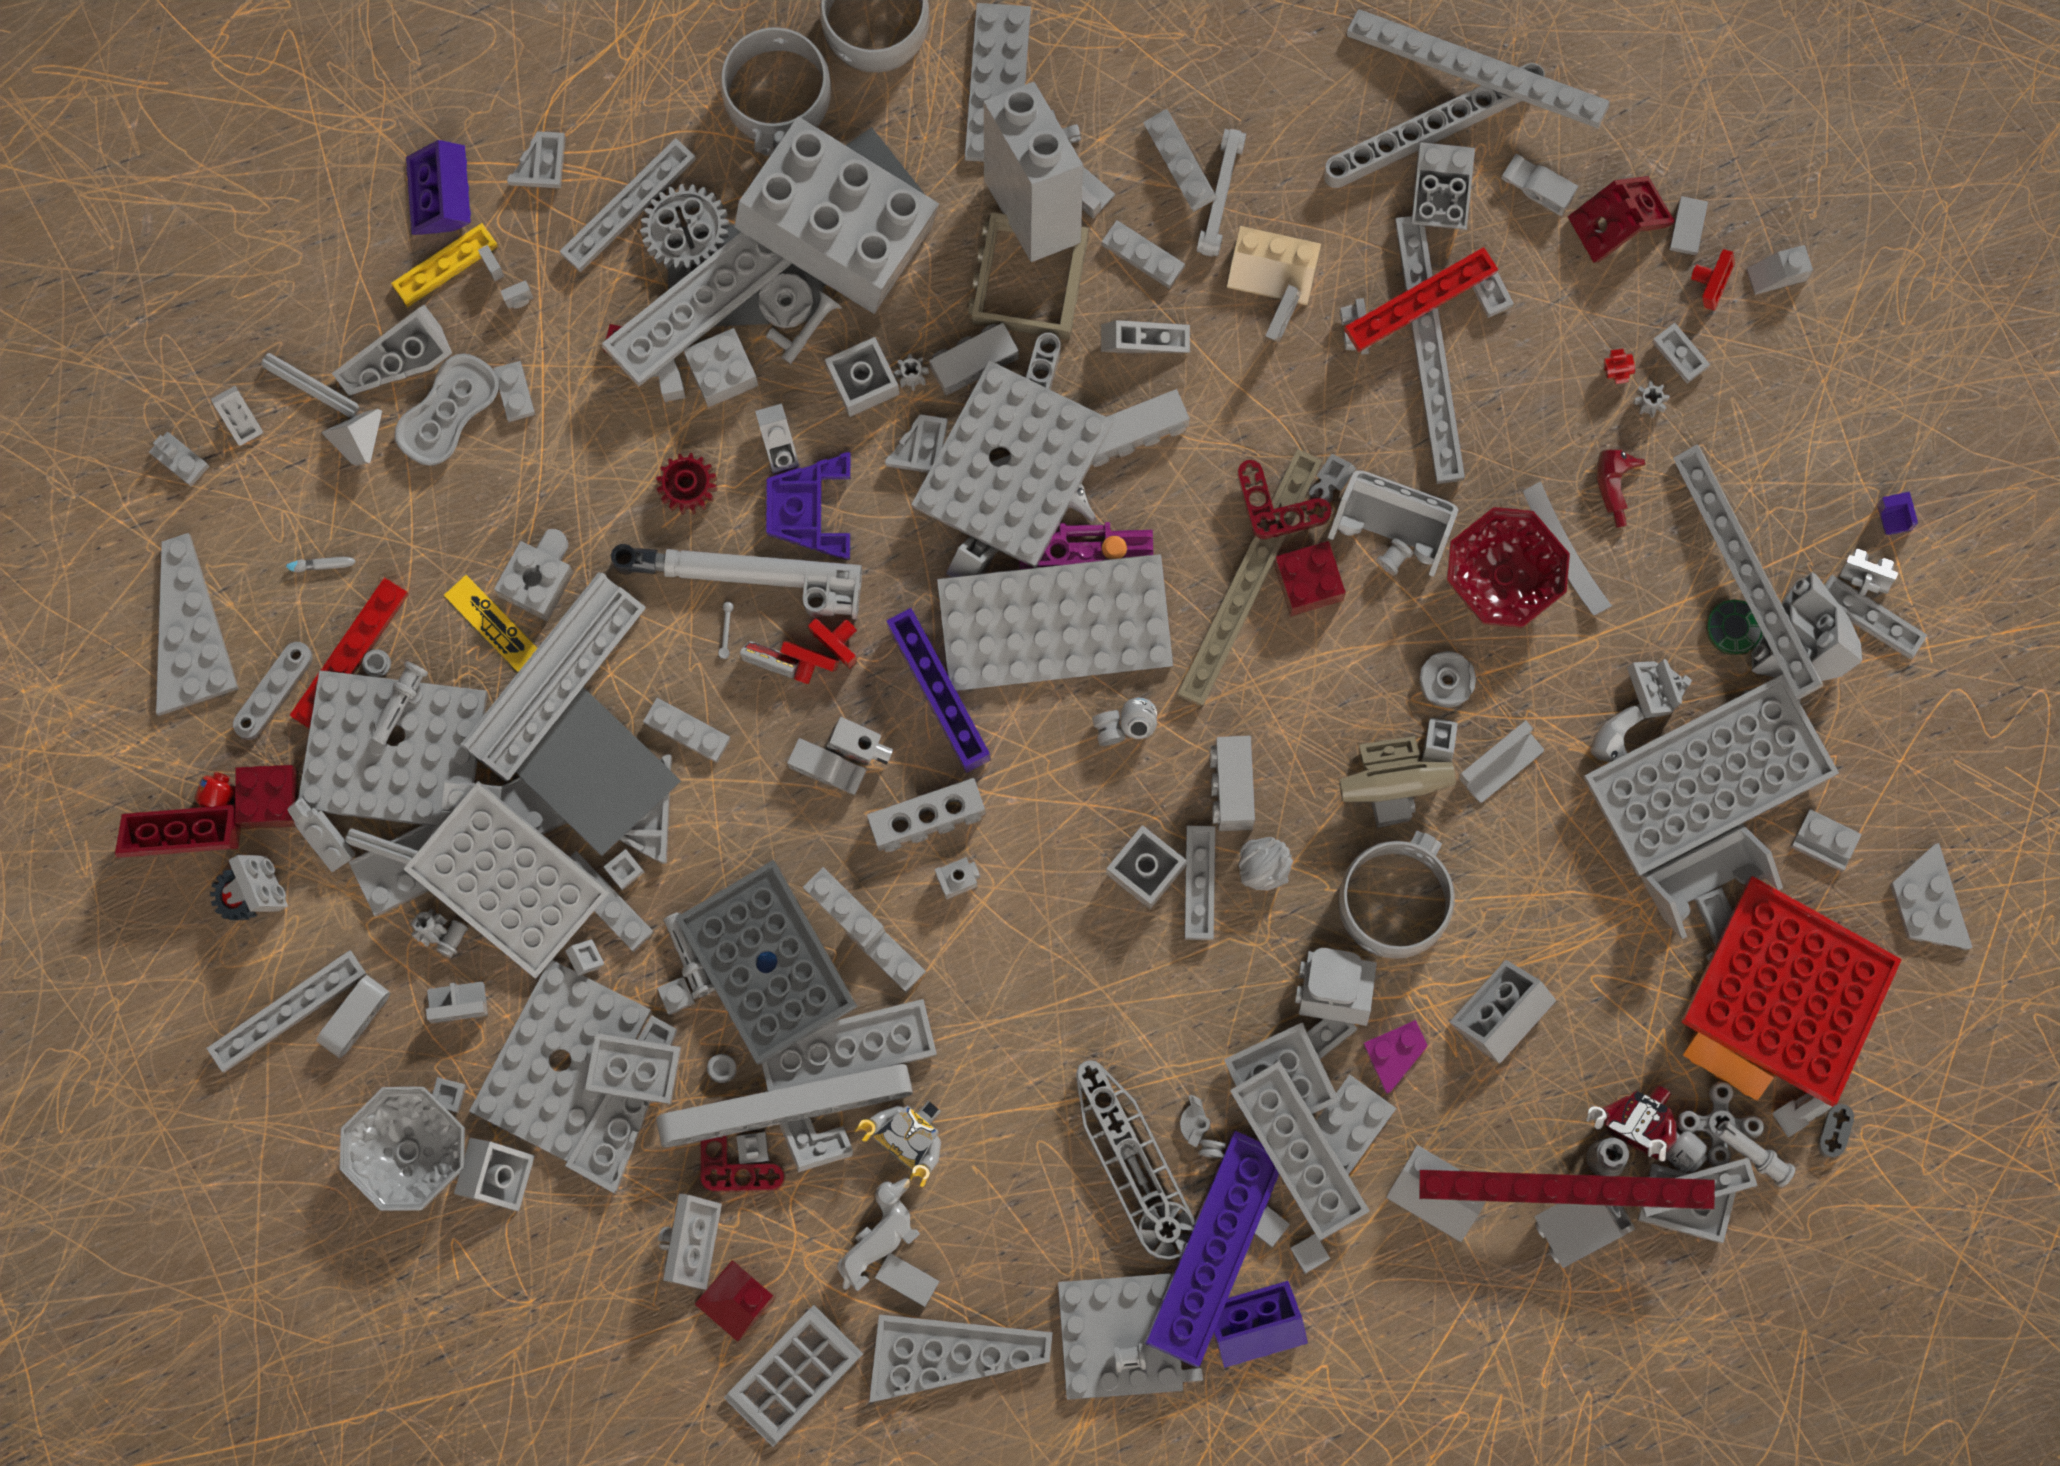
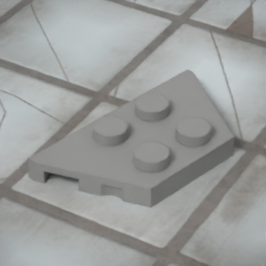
M665 755L660 761L671 770L672 756ZM670 792L619 839V841L662 864H667Z
M1937 843L1890 884L1907 939L1928 941L1936 945H1948L1961 948V950H1969L1972 948V944L1940 845Z

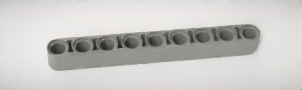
M1529 63L1520 67L1545 77L1544 69L1536 63ZM1484 86L1477 87L1332 156L1326 163L1324 180L1332 188L1343 187L1418 151L1420 142L1433 144L1522 100ZM1485 99L1489 105L1481 106L1476 100ZM1459 110L1463 112L1465 116L1458 118L1455 117L1452 114V112ZM1436 122L1441 127L1439 129H1432L1428 126V123ZM1410 133L1415 135L1417 139L1408 141L1403 135ZM1381 145H1388L1392 148V151L1386 153L1381 151L1379 147ZM1361 156L1366 158L1368 162L1359 164L1355 161V158ZM1339 168L1344 173L1340 176H1335L1330 170Z
M899 1064L668 1112L657 1116L656 1122L661 1146L673 1147L781 1124L780 1120L793 1118V1120L789 1121L792 1122L902 1099L912 1095L913 1090L907 1065Z

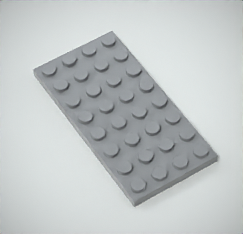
M1161 554L937 579L948 677L956 691L1173 666Z
M1783 674L1592 771L1583 778L1635 873L1640 877L1838 775L1839 772Z

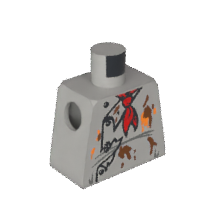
M840 717L835 723L825 747L826 750L866 766L871 762V759L887 765L893 749L878 743L881 737L880 734L843 717ZM858 742L865 743L867 750L861 749Z

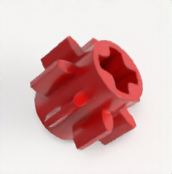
M1623 348L1610 350V358H1604L1606 378L1615 379V384L1629 382V375L1635 374L1633 355L1624 353Z

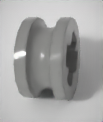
M1200 1140L1202 1150H1199L1198 1155L1217 1159L1223 1158L1224 1154H1222L1221 1150L1225 1148V1143Z

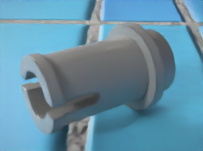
M452 920L447 933H445L439 943H436L438 945L436 951L448 958H451L453 954L456 955V948L468 928L462 923Z

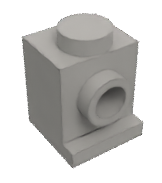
M1413 797L1371 802L1377 828L1409 822L1412 818V813L1416 812Z
M966 857L935 869V874L946 900L978 887L976 879L980 878L979 871L975 862L969 863ZM956 871H961L964 873V877L961 880H956L953 874Z

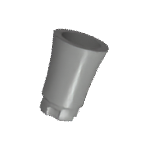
M1617 1138L1599 1139L1592 1143L1587 1151L1586 1160L1588 1167L1597 1176H1618L1626 1166L1629 1151L1626 1144ZM1606 1151H1611L1614 1153V1160L1611 1161L1608 1159Z

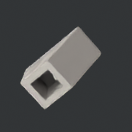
M782 404L755 411L772 472L776 473L800 466Z

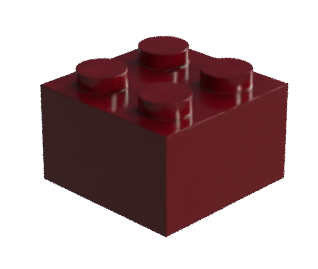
M1329 541L1275 557L1274 568L1290 617L1344 601L1346 591Z
M293 765L235 767V823L242 829L296 827L294 819L287 810L299 798V771Z

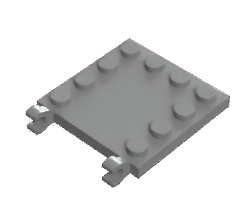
M1173 1274L1058 1282L1067 1400L1183 1391V1382L1203 1381L1202 1368L1182 1370L1181 1360L1145 1344ZM1139 1343H1143L1146 1369L1142 1370L1140 1367L1123 1369L1122 1372L1117 1373L1114 1347L1124 1349L1137 1347Z

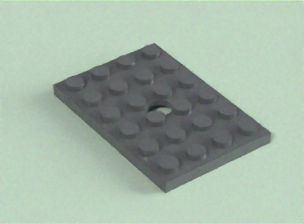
M774 860L676 917L758 1065L858 1007ZM763 952L774 953L777 957V966L770 973H762L757 969L758 956Z

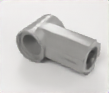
M1807 1093L1796 1101L1793 1099L1772 1114L1787 1137H1790L1809 1125L1811 1120L1830 1110L1831 1106Z

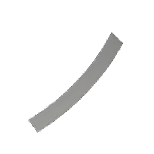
M1541 481L1523 490L1531 511L1538 515L1570 553L1568 579L1591 613L1595 616L1611 607L1612 605L1601 592L1569 541Z

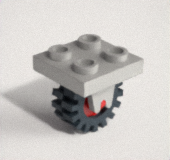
M237 855L231 858L229 863L232 869L223 871L224 875H218L216 879L219 882H213L211 886L216 888L215 892H210V897H215L211 904L212 906H218L214 911L217 914H222L221 917L224 919L250 920L249 918L257 916L256 912H280L288 907L285 900V891L279 885L274 874V865L267 856Z

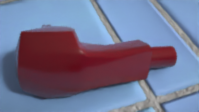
M1607 449L1599 453L1596 464V477L1608 513L1613 512L1616 528L1627 526L1624 510L1628 509L1621 491V478L1626 471L1635 467L1645 466L1646 463L1645 459L1635 458L1623 450Z

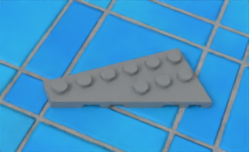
M189 533L162 541L156 714L158 716L239 689Z
M879 1315L869 1403L1049 1363L1052 1332Z

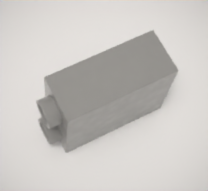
M1035 82L983 101L984 181L1003 214L1007 215L1008 223L1029 260L1033 262L1081 243L1083 164Z

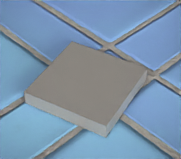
M1288 285L1265 335L1269 339L1280 342L1301 296V292L1297 288Z

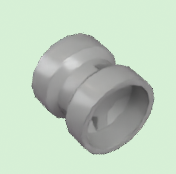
M1119 711L1104 712L1092 718L1093 725L1099 732L1097 736L1099 746L1116 744L1126 739L1125 733L1119 725L1121 720Z

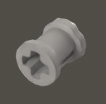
M1394 538L1391 541L1392 546L1383 556H1379L1376 561L1386 572L1396 576L1399 566L1406 558H1411L1413 552L1405 543Z
M1139 1343L1137 1347L1124 1349L1114 1347L1117 1373L1122 1372L1123 1369L1140 1367L1142 1370L1146 1369L1143 1343Z

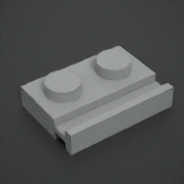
M1809 809L1791 847L1843 872L1862 834Z

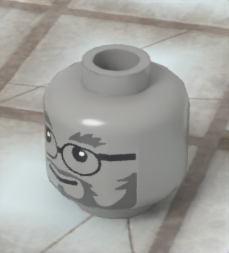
M1686 1131L1681 1135L1677 1132V1142L1666 1153V1159L1678 1171L1694 1173L1708 1158L1706 1155L1707 1146L1692 1132Z

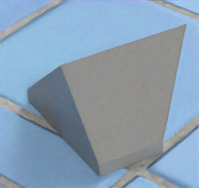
M375 409L360 413L321 433L351 464L356 466L369 464L373 454L382 410Z

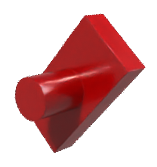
M1723 249L1714 269L1698 264L1695 265L1691 280L1707 285L1702 296L1704 308L1716 310L1735 265L1733 251Z
M816 618L808 625L809 632L847 668L851 669L857 663L856 655L844 645L857 632V629L847 619L832 633Z
M789 641L783 642L780 653L800 660L793 679L805 684L810 683L815 666L833 672L837 671L840 662L838 659Z

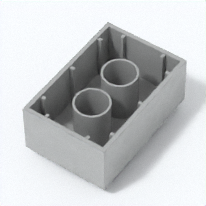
M798 116L740 199L734 227L875 314L931 231L939 203Z

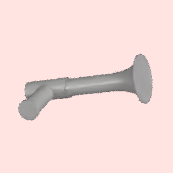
M819 291L821 300L817 310L793 341L777 332L775 328L770 329L766 336L767 339H771L786 350L781 358L789 364L800 353L823 318L833 309H842L837 302Z

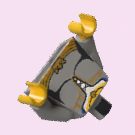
M927 1101L918 1113L908 1105L905 1108L896 1106L881 1111L868 1120H862L854 1129L855 1132L858 1129L866 1131L867 1134L863 1137V1141H867L873 1134L874 1140L912 1170L910 1180L914 1176H920L923 1179L920 1184L921 1187L925 1186L929 1174L939 1162L941 1140L938 1137L939 1131L931 1123L941 1111L930 1101Z

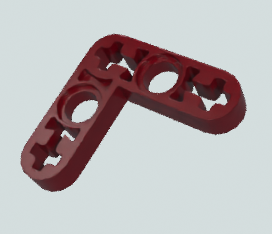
M1246 460L1239 465L1237 472L1238 482L1251 528L1256 537L1271 539L1322 526L1329 521L1332 512L1331 506L1328 501L1322 498H1315L1274 509L1261 465L1255 460ZM1250 467L1252 471H1257L1254 475L1255 486L1246 490V487H1250L1251 482L1249 477L1243 476V474L1246 473V468ZM1253 493H1261L1265 497V503L1261 506H1254L1250 503L1249 498ZM1315 506H1319L1321 510H1326L1322 518H1318L1317 514L1308 516L1307 520L1309 522H1304L1305 517L1302 509H1306V514L1314 512ZM1288 512H1294L1299 516L1300 521L1294 526L1287 525L1284 521V515ZM1279 515V524L1282 529H1277L1278 525L1274 524L1269 526L1268 532H1264L1263 528H1258L1257 526L1260 525L1261 520H1265L1266 523H1273L1276 520L1275 516Z
M728 1135L723 1136V1138L716 1137L701 1141V1182L707 1190L712 1192L776 1191L783 1186L785 1174L777 1165H728ZM711 1142H719L722 1145V1153L716 1158L709 1157L706 1152V1148ZM760 1169V1176L769 1175V1170H774L776 1175H780V1179L775 1180L772 1186L769 1185L767 1180H759L760 1186H755L757 1178L754 1170ZM726 1170H731L729 1177L731 1187H726L727 1181H717L716 1186H712V1183L706 1180L707 1176L712 1175V1171H717L719 1176H727ZM740 1170H747L751 1174V1181L746 1186H739L735 1182V1175Z

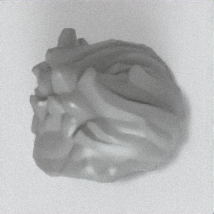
M1272 837L1250 840L1242 846L1240 850L1241 858L1238 864L1242 884L1255 890L1268 891L1288 883V875L1293 860L1291 859L1290 850L1284 842L1275 840Z

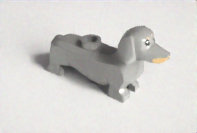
M908 1177L896 1183L884 1182L875 1190L874 1196L882 1210V1219L872 1230L868 1227L862 1230L855 1237L858 1243L839 1260L837 1268L844 1279L843 1289L846 1290L852 1285L856 1291H859L870 1281L865 1275L861 1276V1273L866 1270L869 1264L894 1251L901 1239L910 1244L920 1234L916 1229H911L910 1213L900 1201V1197L910 1187V1179Z

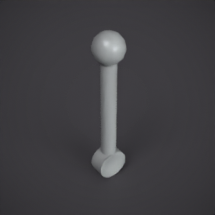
M731 602L723 604V610L725 611L722 648L718 652L721 659H727L730 656L727 646L730 613L734 608Z

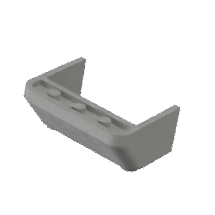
M1355 471L1342 497L1328 538L1333 540L1337 530L1342 534L1352 536L1360 533L1363 528L1391 539H1399L1403 543L1415 547L1414 554L1420 562L1428 565L1432 564L1429 575L1434 577L1455 522L1458 508L1451 502L1372 473Z
M1743 824L1641 875V879L1662 918L1682 939L1687 937L1682 923L1690 914V907L1687 902L1735 878L1742 884H1746L1751 876L1759 880L1766 878L1777 890L1783 888L1771 851Z

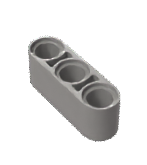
M1044 333L1037 338L1026 376L1027 379L1051 390L1060 358V341L1056 335ZM1051 344L1055 347V350L1052 353H1045L1041 350V347ZM1038 370H1044L1048 373V376L1044 379H1038L1034 376V373Z
M366 975L319 1033L316 1041L336 1057L342 1058L386 1003L391 994L390 991Z

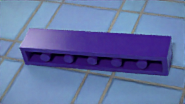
M912 608L886 620L888 630L965 773L991 761L990 753Z

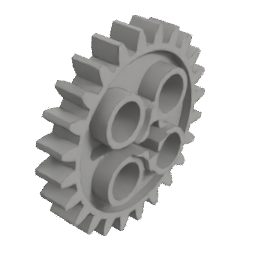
M680 184L679 192H675L672 187H669L670 195L666 196L660 192L661 200L659 202L651 200L654 208H645L644 211L649 218L641 219L645 228L640 229L643 237H646L642 241L645 247H649L647 249L649 255H655V260L658 264L664 260L666 269H669L674 264L677 272L680 271L682 265H685L687 271L690 272L692 264H696L698 267L701 261L707 260L709 256L718 251L717 247L722 248L725 245L722 238H729L730 235L726 228L730 227V223L725 219L728 217L726 209H722L723 204L721 200L715 201L716 197L713 192L706 196L707 192L702 187L697 193L693 184L690 186L689 191H685L683 184ZM678 207L682 210L695 245L693 249H690L676 212ZM692 208L700 209L697 214L688 215ZM668 217L674 218L672 223L662 224L664 219ZM708 232L707 237L704 239H697L699 233ZM674 242H683V244L679 248H671V245Z

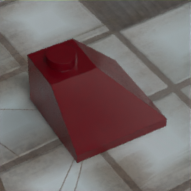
M732 1260L697 1300L695 1305L739 1342L776 1297Z

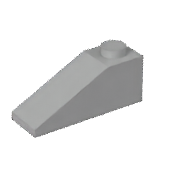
M1120 320L1101 324V352L1190 353V325Z

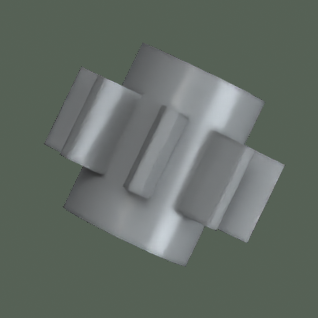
M909 354L908 359L904 362L898 360L901 370L894 371V374L897 378L902 377L900 380L901 388L908 385L911 386L912 391H915V386L919 383L922 385L926 384L922 375L929 374V369L927 367L921 368L923 365L922 357L916 360ZM916 369V375L913 373L909 374V376L907 375V370L912 372Z
M1649 381L1646 389L1638 387L1636 392L1641 397H1636L1633 404H1639L1640 415L1645 412L1653 418L1657 410L1662 413L1665 412L1666 406L1663 403L1667 402L1670 396L1664 395L1662 391L1664 385L1659 387L1653 386L1652 381ZM1651 396L1652 400H1656L1655 404L1651 403V400L1647 399V397Z
M430 909L429 912H419L413 922H411L415 929L411 935L427 947L430 943H439L445 933H447L443 926L447 920L433 909Z

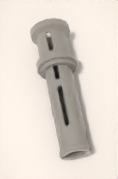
M408 661L404 663L406 668L400 679L392 685L394 692L376 726L369 735L370 739L384 746L409 699L415 698L417 695L415 691L420 681L428 674L424 669Z
M674 913L664 918L663 921L668 928L684 966L682 974L688 978L693 990L691 994L693 999L704 997L715 991V988L676 920V917L681 914Z
M1724 1121L1718 1126L1722 1133L1717 1130L1715 1133L1716 1137L1722 1139L1746 1158H1749L1755 1164V1168L1759 1173L1767 1174L1778 1187H1784L1791 1181L1795 1173V1167L1792 1164L1784 1163L1773 1150H1764L1733 1127L1728 1121Z

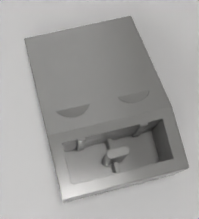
M1420 142L1415 172L1412 224L1467 230L1475 148Z

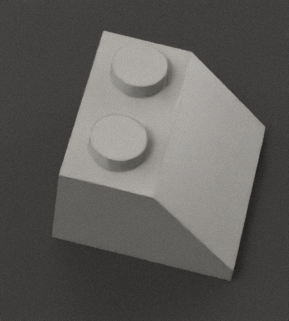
M470 1138L464 1157V1169L459 1174L454 1194L519 1211L534 1155L490 1141Z

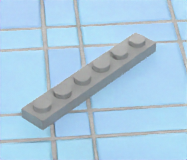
M675 138L560 250V254L579 272L584 270L651 204L652 199L655 200L660 192H663L696 160L695 155Z
M349 950L207 1047V1050L220 1070L225 1073L358 982L367 973L353 952Z

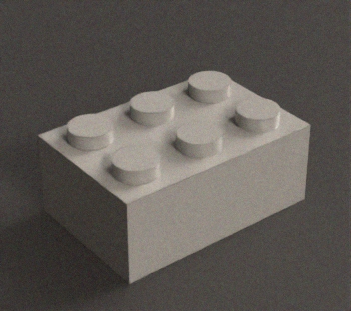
M1251 736L1217 737L1216 743L1211 746L1210 768H1216V773H1212L1211 795L1217 796V801H1213L1212 807L1213 824L1218 823L1219 831L1253 830L1255 809Z

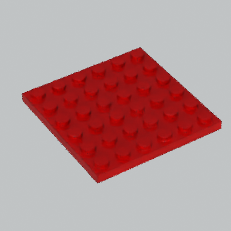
M1751 876L1746 882L1681 1023L1834 1107L1840 1099L1902 959L1756 877Z

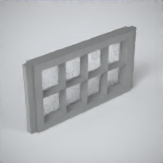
M813 1305L728 1392L724 1399L774 1447L860 1359L863 1353Z

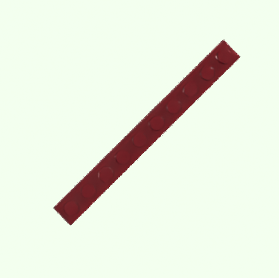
M1420 1170L1419 1199L1714 1210L1715 1180Z

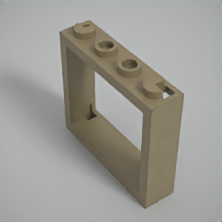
M991 212L990 220L985 221L982 231V237H986L985 247L980 246L977 263H982L980 273L975 272L973 279V289H977L975 299L970 298L968 314L972 315V323L981 326H989L991 324H996L997 326L1004 323L1007 330L1036 335L1052 333L1058 338L1070 340L1089 237V228L1081 227V243L1074 245L1060 325L985 313L983 310L998 230L1013 232L1008 223L1009 220L1006 214Z

